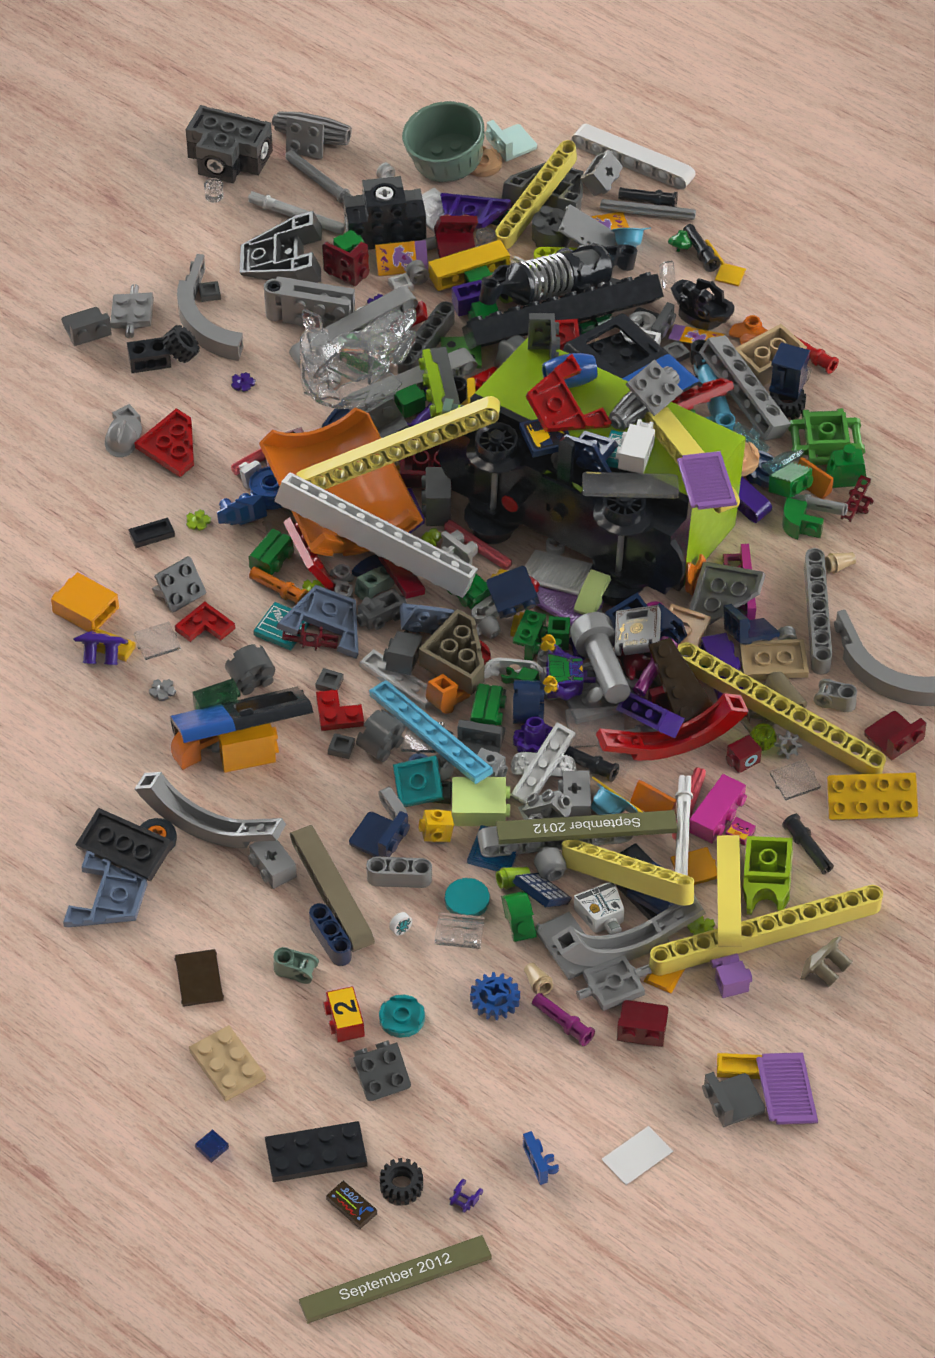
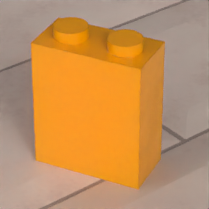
M78 572L72 578H69L65 585L59 591H56L51 598L53 613L87 632H95L119 608L117 593Z
M271 723L218 735L219 752L224 773L275 763L276 753H279L276 727H272Z

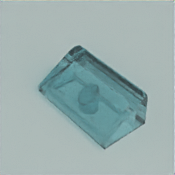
M800 449L781 453L762 464V467L771 475L790 463H795L803 455L804 451Z

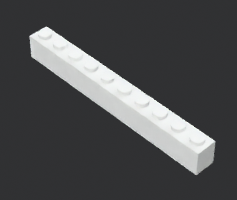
M291 472L281 482L275 502L282 507L300 514L303 518L316 522L321 527L337 533L340 537L353 541L358 546L364 547L376 555L392 561L395 565L401 566L413 574L431 581L434 585L440 586L454 595L463 598L470 589L478 568Z

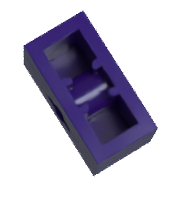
M482 279L452 287V304L458 317L468 315L471 303L479 302Z

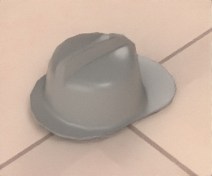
M127 415L114 419L105 437L106 450L115 457H125L134 452V443L140 438L142 432L140 421L135 417Z

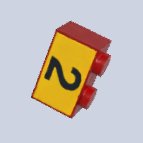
M351 986L326 992L327 1001L323 1002L324 1012L326 1016L330 1015L331 1020L328 1021L331 1035L335 1034L337 1043L365 1037L364 1022L354 987Z

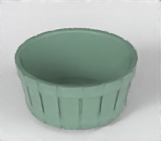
M455 101L437 102L421 108L408 119L403 128L402 140L415 167L424 177L438 182H452L468 176L479 165L483 156L484 122L478 111L467 104Z

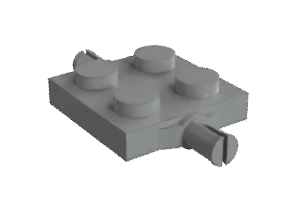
M134 284L131 285L130 294L113 295L110 319L111 328L126 329L125 336L127 338L134 337V329L151 326L154 301L153 292L138 293L139 286L135 284V288Z
M623 955L583 970V977L588 987L576 991V995L579 1000L593 996L602 1011L622 1004L625 1000H634L644 996L645 989L640 982V977L651 974V968L647 964L636 969L629 963L626 956Z

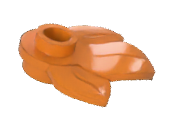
M750 315L745 318L743 323L734 324L729 331V336L740 338V344L742 345L768 330L762 327L759 317Z
M703 554L699 555L696 565L687 562L685 590L692 596L703 562H706Z

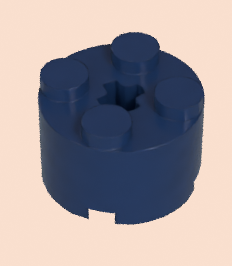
M514 680L513 724H525L527 719L531 717H540L544 721L545 685L541 681Z

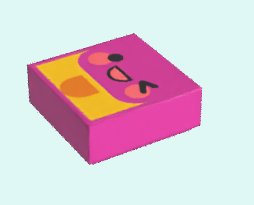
M735 817L725 835H739L740 844L745 846L747 836L753 835L756 826Z

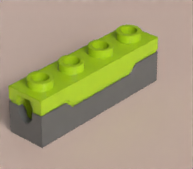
M439 347L422 350V358H419V367L425 373L422 375L423 384L428 386L426 396L427 401L432 404L430 406L431 418L442 415L445 398L454 399V404L460 405L447 348Z

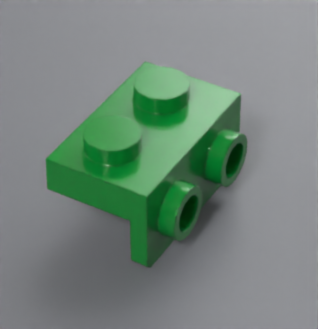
M525 610L513 637V644L524 646V660L533 661L535 655H538V652L541 650L542 638L548 633L546 614L531 610Z

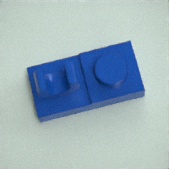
M532 1131L524 1133L523 1148L540 1185L548 1183V1174H556L559 1171L558 1164L548 1165V1163L554 1161V1154H547L543 1158L541 1155L543 1147L539 1138L535 1139Z

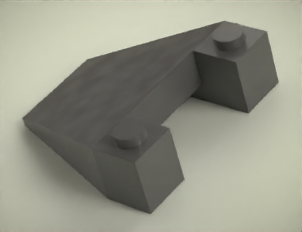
M545 163L514 174L504 182L502 199L511 200V208ZM571 168L543 206L565 210L571 204L581 210L583 182L580 178L583 175V171Z
M314 211L296 215L243 243L240 251V274L264 280L276 279L278 276L315 283L321 282V266L313 252L304 254V245L322 240V226Z

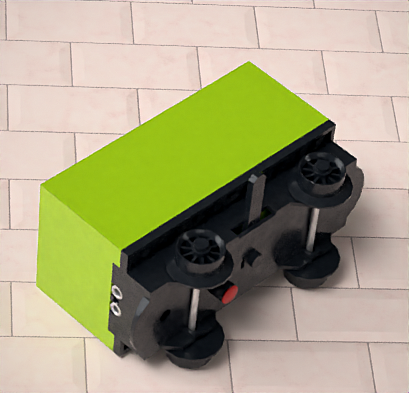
M527 338L470 398V403L488 396L496 397L500 401L499 419L493 424L442 443L439 448V462L444 474L451 479V490L467 497L469 500L464 510V520L468 527L472 529L476 537L485 543L498 544L509 539L519 525H524L591 558L593 564L590 570L610 575L611 581L602 595V600L604 603L612 606L618 605L637 592L639 594L645 587H650L664 595L671 588L680 591L686 582L687 562L696 565L700 554H703L705 559L711 555L734 528L737 507L722 513H717L713 508L698 510L697 507L691 508L679 466L656 437L654 438V445L643 474L609 467L612 471L610 475L598 474L586 468L582 469L575 463V443L567 436L559 441L557 470L551 462V455L553 453L533 457L519 429V423L538 419L525 396L528 391L543 379L542 365L549 360V349H528ZM556 350V352H559V356L569 354L562 350ZM597 367L598 375L596 379L582 386L569 388L584 415L603 407L609 417L611 411L630 389L626 385L628 381ZM670 402L667 407L705 453L721 451L731 485L739 496L746 437ZM610 426L609 428L571 430L568 432L570 436L577 438L584 431L609 438L611 430L627 432L628 428L620 430Z

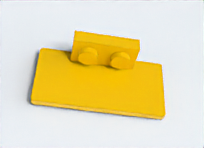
M916 773L827 776L830 820L909 818L918 816Z

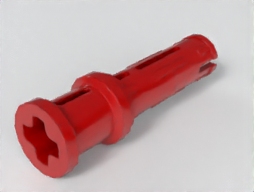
M799 339L807 347L806 349L810 350L809 359L813 365H819L828 374L835 371L839 363L837 357H831L826 354L825 350L816 349L802 339Z

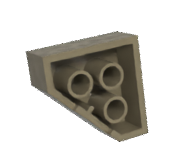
M456 609L419 648V666L437 676L446 675L458 685V688L470 695L476 691L479 683H484L485 665L475 618Z

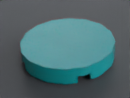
M474 878L457 879L448 886L445 892L447 910L456 917L458 915L463 917V919H473L484 914L490 902L488 888L483 882Z
M405 994L392 996L390 1000L386 1003L384 1002L380 1007V1025L391 1036L398 1038L410 1037L418 1033L424 1025V1007L413 996Z

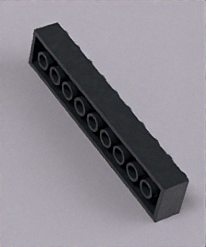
M646 272L635 277L634 280L632 277H627L616 282L615 285L612 281L602 284L597 289H595V286L578 292L579 294L573 291L566 293L560 299H558V296L550 297L546 301L541 302L542 304H539V301L531 302L522 309L520 306H515L504 311L503 314L501 311H496L485 316L484 319L482 316L471 318L462 327L465 342L469 350L479 345L485 347L500 343L502 340L507 341L513 336H527L529 313H555V320L577 319L580 322L592 317H600L608 313H615L653 303L664 297L658 273L651 275V272Z

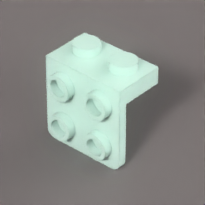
M494 120L487 122L486 139L506 162L537 149V143L520 124L502 130Z

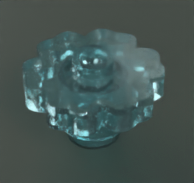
M737 422L733 427L738 434L746 437L745 442L753 443L758 450L767 452L771 448L760 438L761 434L754 428L749 429L740 422Z

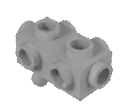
M547 789L541 795L536 793L529 795L522 811L529 819L568 817L573 804L570 797L563 794L560 790L552 791Z

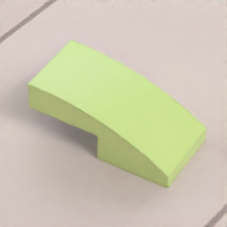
M590 570L578 595L574 612L584 615L598 611L602 603V595L611 581L610 575Z

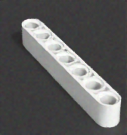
M589 124L581 125L571 138L579 149L594 155L610 150L623 167L680 190L685 189L696 175L694 169L685 163Z

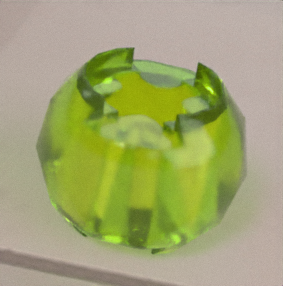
M758 724L750 732V736L762 748V751L771 749L777 741L776 731L771 725Z

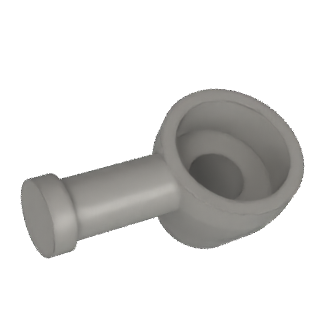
M494 615L485 617L476 627L478 636L483 634L489 639L497 637L501 632L499 623Z

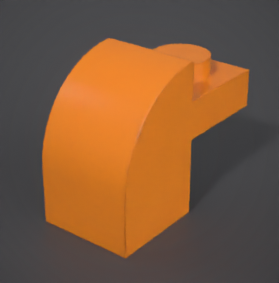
M444 674L428 681L426 689L427 701L445 714L452 713L454 705L470 697V694L458 688V685Z
M178 732L171 742L172 756L181 769L184 770L202 761L201 750L218 742V735L183 743L182 736Z

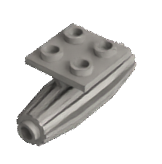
M283 111L277 112L272 118L274 129L286 134V152L293 150L299 155L322 159L323 144L348 145L350 142L351 126L331 118L303 112Z
M653 360L626 383L630 391L624 395L609 415L612 422L611 426L615 429L624 430L630 424L637 423L638 419H644L646 412L650 411L653 416L658 414L683 392L678 386L680 379L677 371L669 366L662 368L656 360Z

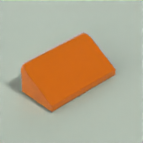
M801 457L798 465L801 464V466L804 465L813 469V483L806 490L818 498L824 499L832 492L834 478Z
M638 780L630 803L644 812L674 810L676 814V799L644 781Z

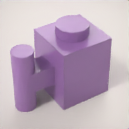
M737 953L710 960L712 969L716 968L715 981L722 998L749 992L752 974L749 968H745L743 961H739Z

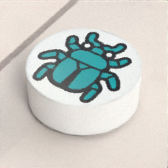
M405 912L398 913L392 918L389 928L395 935H403L410 929L412 918Z

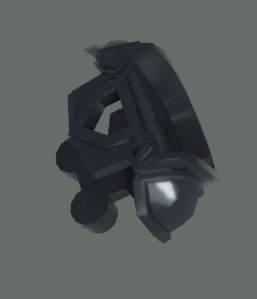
M698 278L695 284L692 281L682 279L671 287L674 299L679 305V317L693 327L702 330L714 329L722 323H726L734 313V304L724 299V291L716 286L713 281L710 282ZM707 288H710V290L712 291L713 294H711V293H710L708 290H706V289H707Z

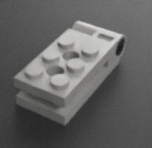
M278 276L276 279H270L264 283L266 318L270 321L282 320V323L324 329L355 312V289Z

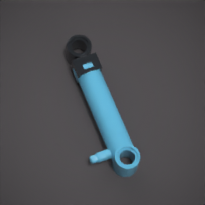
M698 339L691 344L690 362L693 365L694 375L702 383L718 379L699 353L706 340ZM726 396L711 398L707 402L711 416L704 418L735 432V416L730 411Z

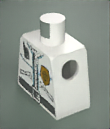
M608 882L574 895V910L593 932L598 933L607 930L609 935L622 931L619 924L624 921V907L614 883Z

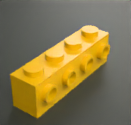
M501 240L490 242L428 262L429 278L437 291L463 284L465 271L486 265L490 272H494L500 265H510V254Z

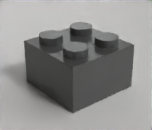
M426 467V476H422V488H426V490H422V504H426L422 505V514L426 518V526H444L445 523L451 520V479L444 474L442 467Z

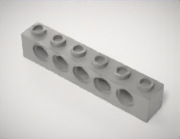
M726 335L708 338L699 353L718 379L724 378L733 381L734 389L728 392L763 440L782 438L791 423Z

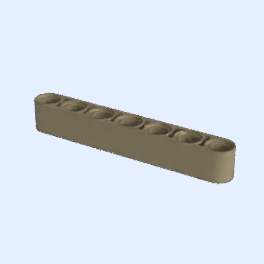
M309 825L291 832L290 838L296 852L324 903L349 938L351 951L355 952L374 944L375 941L370 927L314 827Z

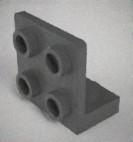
M391 396L365 411L369 413L381 438L409 428Z

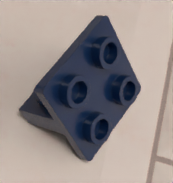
M584 431L579 438L567 434L564 436L574 441L575 463L580 468L590 469L598 474H611L612 471L606 460L618 447L616 440L588 431Z

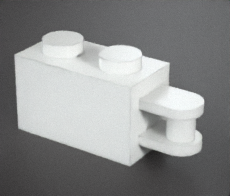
M638 419L636 425L630 424L628 431L623 432L621 444L623 445L622 447L618 446L616 452V459H619L618 469L644 473L654 445V422L645 423Z

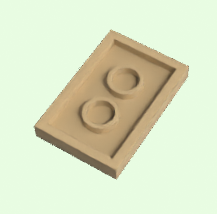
M804 639L753 641L749 645L739 643L742 673L755 680H763L772 672H783L787 678H808L809 671Z
M230 1025L189 1046L190 1053L225 1102L266 1080L265 1073Z

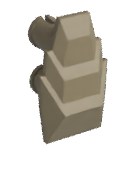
M841 936L832 939L826 946H823L817 953L811 955L805 961L801 980L805 979L810 973H815L830 987L838 979L839 976L824 963V958H829L842 972L853 962L838 949V943L842 940Z

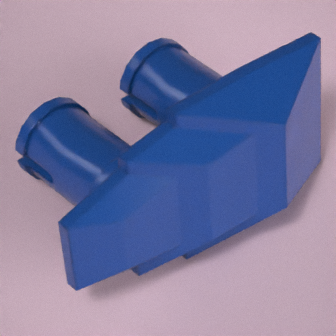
M243 493L239 499H235V502H231L228 498H224L219 502V508L221 509L217 512L219 524H239L241 526L267 517L264 494L251 496L249 493Z

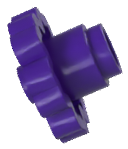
M531 717L521 726V729L514 731L513 745L517 747L519 753H537L553 727L545 724L540 717Z

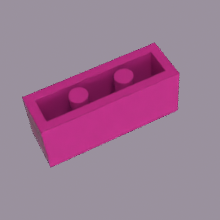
M722 774L690 818L689 833L712 844L717 835L723 834L727 822H732L737 808L744 805L747 799L745 794L746 785Z

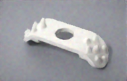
M493 658L485 664V679L492 675L506 674V667L512 664L519 665L521 669L523 666L539 671L540 681L543 682L545 679L543 668L534 661Z
M521 752L515 754L511 761L512 773L514 775H523L537 753ZM563 755L550 776L563 777V771H576L575 760L570 756Z

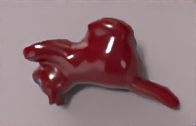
M623 646L621 656H616L620 659L624 674L629 680L639 679L651 660L650 653L625 655Z

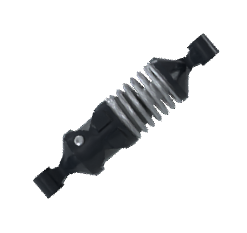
M593 243L586 246L581 245L575 250L565 247L548 256L516 262L511 265H500L492 275L482 278L479 301L485 305H494L499 296L504 294L509 296L517 305L525 306L528 303L540 302L550 297L565 296L566 293L573 291L579 294L578 292L583 291V289L593 286L595 288L600 287L602 284L610 281L614 266H618V268L624 271L634 269L637 248L626 244L605 247L598 243Z

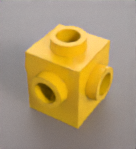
M424 810L423 819H419L418 824L419 832H422L424 841H451L454 828L451 811Z

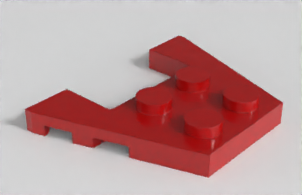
M573 354L569 355L563 363L559 364L547 377H544L525 396L545 432L609 428L612 424L603 407L584 415L566 385L565 379L578 375L581 372V368Z

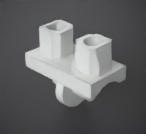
M458 530L451 534L444 531L441 534V537H443L441 550L472 565V558L478 553V545L473 541L464 545V536Z

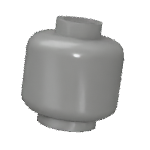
M543 847L534 858V865L540 877L549 881H555L564 875L567 865L558 848Z

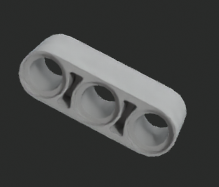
M372 857L366 864L367 881L372 886L425 888L432 882V864L424 858Z

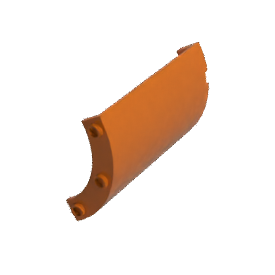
M355 407L339 420L313 431L284 433L272 429L259 442V445L280 486L282 480L290 472L296 475L300 470L379 440L381 436L369 413ZM394 463L325 489L406 532H410L424 521ZM292 511L311 552L325 556H333L334 553L350 556L370 551Z

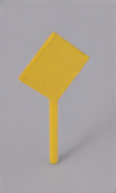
M706 239L705 243L712 247L714 255L721 261V267L715 281L739 287L746 268L726 264L710 241Z

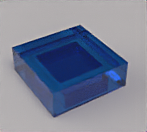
M212 1129L195 1143V1148L212 1163L229 1149V1143Z

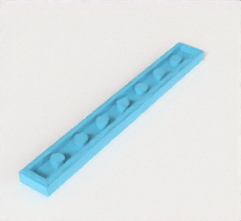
M387 680L369 690L370 696L472 782L477 784L493 774V769L490 765Z

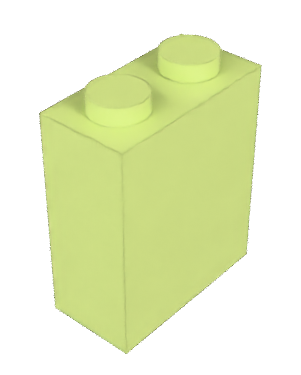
M452 777V818L454 826H496V821H506V817H510V804H506V799H510V786H506V777H486L477 784L468 777Z

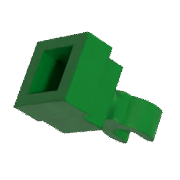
M524 666L519 674L513 668L506 667V674L509 676L501 675V681L505 684H514V680L540 681L539 671Z

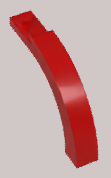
M724 693L706 711L683 723L675 738L660 731L630 732L601 728L596 732V737L602 751L631 754L633 760L638 761L665 759L687 753L710 743L733 728L749 711L741 695Z

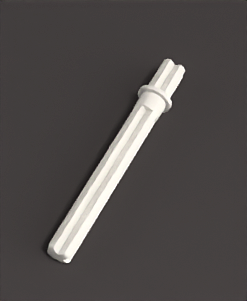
M251 191V194L248 196V202L261 206L264 210L270 209L289 217L310 212L271 198L270 195L265 196ZM315 213L323 229L337 234L343 233L345 229L344 223Z
M680 775L678 792L675 794L678 805L675 872L688 876L690 806L693 794L691 793V776Z

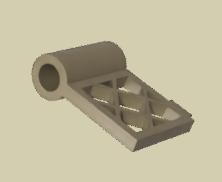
M772 672L767 676L766 682L763 685L806 709L807 702L783 672ZM751 709L740 721L752 737L775 724L758 713H752L753 710ZM750 719H762V723L753 728L750 724Z

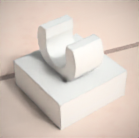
M256 460L250 464L244 462L239 465L242 483L247 489H250V477L254 472L261 469V464Z

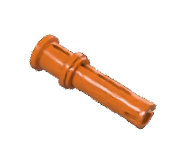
M253 567L249 573L250 579L280 593L282 599H289L295 602V604L309 592L306 589L301 590L297 588L292 582H284L258 567Z

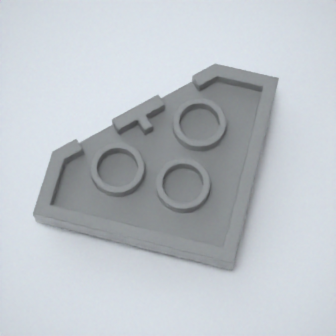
M703 562L689 609L711 616L710 624L724 617L723 605L732 604L738 608L760 595L765 573Z

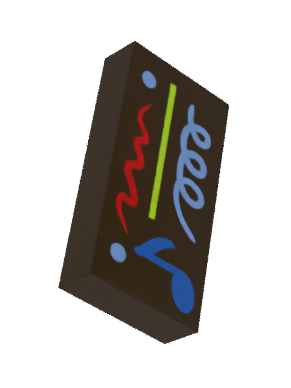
M344 1180L326 1195V1200L359 1229L377 1215V1209Z

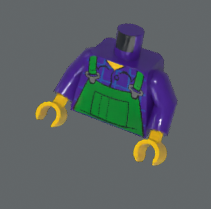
M550 634L542 638L541 649L543 651L549 650L546 662V678L542 682L546 685L544 691L547 693L548 699L561 698L566 701L581 695L584 683L596 682L594 670H583V659L581 657H575L563 651L555 644V638Z

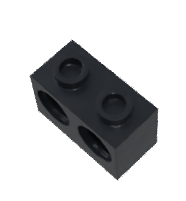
M163 337L127 342L131 373L171 368L169 350H166V345L163 344Z

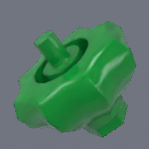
M679 230L676 235L668 240V244L677 247V252H680L681 249L688 250L692 247V242L684 230Z

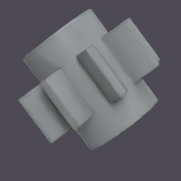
M787 730L784 736L778 734L780 740L775 742L774 746L781 749L778 750L777 754L782 755L785 753L787 759L793 753L798 756L797 747H802L801 743H796L799 736L796 734L792 737L789 730ZM787 740H790L793 745L789 746V749L786 750L783 744H787Z

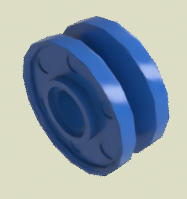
M270 466L254 472L249 481L250 495L264 494L266 510L282 508L280 504L275 502L280 486Z

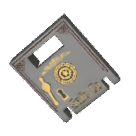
M659 605L616 611V656H621L622 646L624 654L631 655L650 652L648 646L650 642L660 641L661 610Z

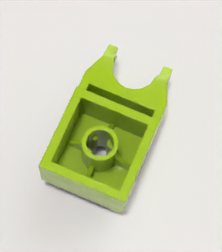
M747 836L743 883L747 915H752L756 904L766 899L773 901L778 911L786 908L790 899L793 858L792 838Z

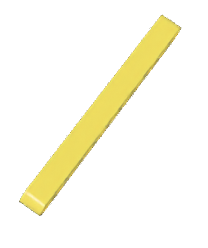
M494 396L482 398L300 470L296 473V476L325 490L495 423L499 419L500 401Z
M684 642L678 646L681 655L689 656L683 658L695 677L723 694L741 695L747 708L780 727L789 730L794 735L797 734L801 739L860 773L882 774L886 757L879 750L692 643Z
M868 885L742 921V947H718V928L661 944L652 948L649 967L653 974L658 976L710 962L712 959L742 953L874 915L881 909L883 890L877 885Z

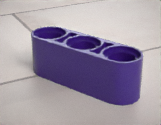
M741 476L740 504L737 509L751 522L757 523L772 511V505L766 497Z

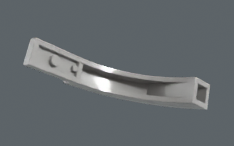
M196 254L195 260L191 261L190 274L186 275L185 281L179 280L177 288L178 310L183 327L187 328V331L191 332L192 336L196 337L195 340L198 341V345L218 356L239 361L244 347L243 333L230 331L213 324L201 314L195 304V298L199 289L198 283H201L206 269L205 256L203 254Z
M846 610L837 611L834 628L842 637V645L844 647L843 660L850 671L863 684L878 694L898 702L918 706H935V676L922 677L903 674L881 664L863 646Z
M162 772L144 773L135 787L140 797L164 819L197 838L217 845L247 848L250 842L277 841L286 826L282 818L241 820L210 812L182 795L171 785Z
M694 895V902L686 906L674 904L647 922L620 933L592 936L583 934L569 926L553 936L552 939L560 954L566 960L578 965L594 967L623 955L630 961L650 953L655 946L670 942L669 936L706 913Z

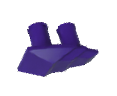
M89 631L73 638L75 642H82L84 644L83 663L97 664V644L103 643L105 645L104 664L118 665V646L128 643V640L122 637L110 636L94 631Z

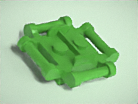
M838 408L836 411L809 412V410H802V419L789 421L791 425L788 427V430L791 432L793 445L791 452L794 458L808 455V461L815 466L828 465L832 452L834 450H843L847 444H852L856 449H861L863 454L865 453V445L862 444L860 433L861 420L856 417L846 418V412H844L843 408ZM848 428L852 430L854 443H850ZM800 429L805 431L806 445H801Z

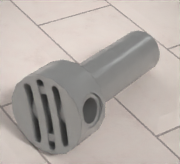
M591 612L580 616L570 628V635L578 654L590 659L605 698L609 703H620L626 700L631 690L613 650L615 646V630L610 618L600 612Z

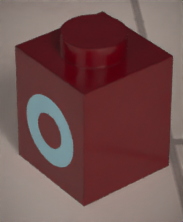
M748 734L727 745L726 761L730 767H734L738 773H741L761 762L762 748Z

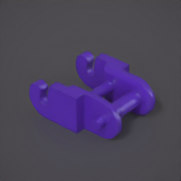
M461 1179L454 1189V1196L449 1199L451 1200L450 1205L456 1204L462 1207L463 1213L470 1210V1206L474 1207L479 1200V1195L483 1194V1189L481 1188L471 1197L462 1193V1185L466 1184L465 1179ZM461 1196L467 1199L468 1201L466 1203H463L462 1201L458 1200V1198Z

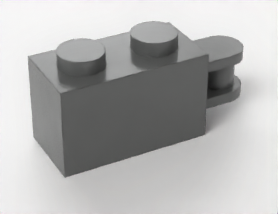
M409 630L404 632L397 631L394 639H390L388 649L384 651L383 661L386 662L385 670L411 675L418 661L419 648L422 644V636H420L419 632L413 634L409 633Z

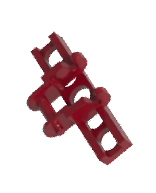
M860 475L854 489L849 491L850 497L848 501L844 502L848 504L847 511L852 512L850 516L841 515L840 519L843 520L845 518L849 520L848 522H852L855 514L858 512L862 514L869 513L868 506L873 504L874 500L871 497L865 496V493L871 483V478ZM862 480H866L867 484L862 485Z
M302 623L301 629L297 632V634H300V637L293 634H285L287 633L285 631L282 634V640L298 642L302 645V649L304 646L314 647V650L317 651V647L320 648V646L337 649L339 636L322 633L323 627H320L319 634L304 632L305 624ZM311 636L314 640L308 641L306 637Z

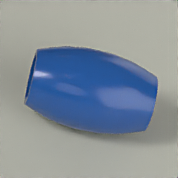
M570 353L557 356L543 363V378L547 377L569 355L573 354L581 368V372L564 381L568 388L582 386L597 378L596 360L593 355L584 353Z

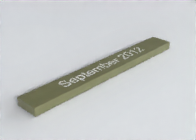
M674 810L496 821L498 844L677 833L678 830Z
M483 1235L300 1298L299 1304L308 1324L491 1260L492 1255Z

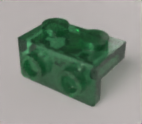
M233 678L192 692L195 710H202L214 705L236 701L241 696Z

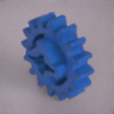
M492 972L489 978L484 974L482 981L476 979L475 985L471 986L470 1002H472V1008L478 1009L479 1016L485 1013L486 1019L494 1016L495 1020H498L499 1015L506 1019L507 1012L514 1014L515 1007H519L520 991L518 990V984H512V977L504 979V973L496 977L495 972Z

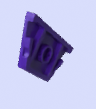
M449 193L440 194L444 215L477 216L478 224L475 229H484L512 206L509 199Z

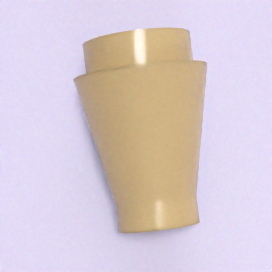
M853 552L829 553L825 556V568L828 573L832 572L835 574L850 565L856 564V556Z
M529 963L525 966L524 972L527 975L532 991L536 994H548L553 988L552 978L537 967L535 963Z

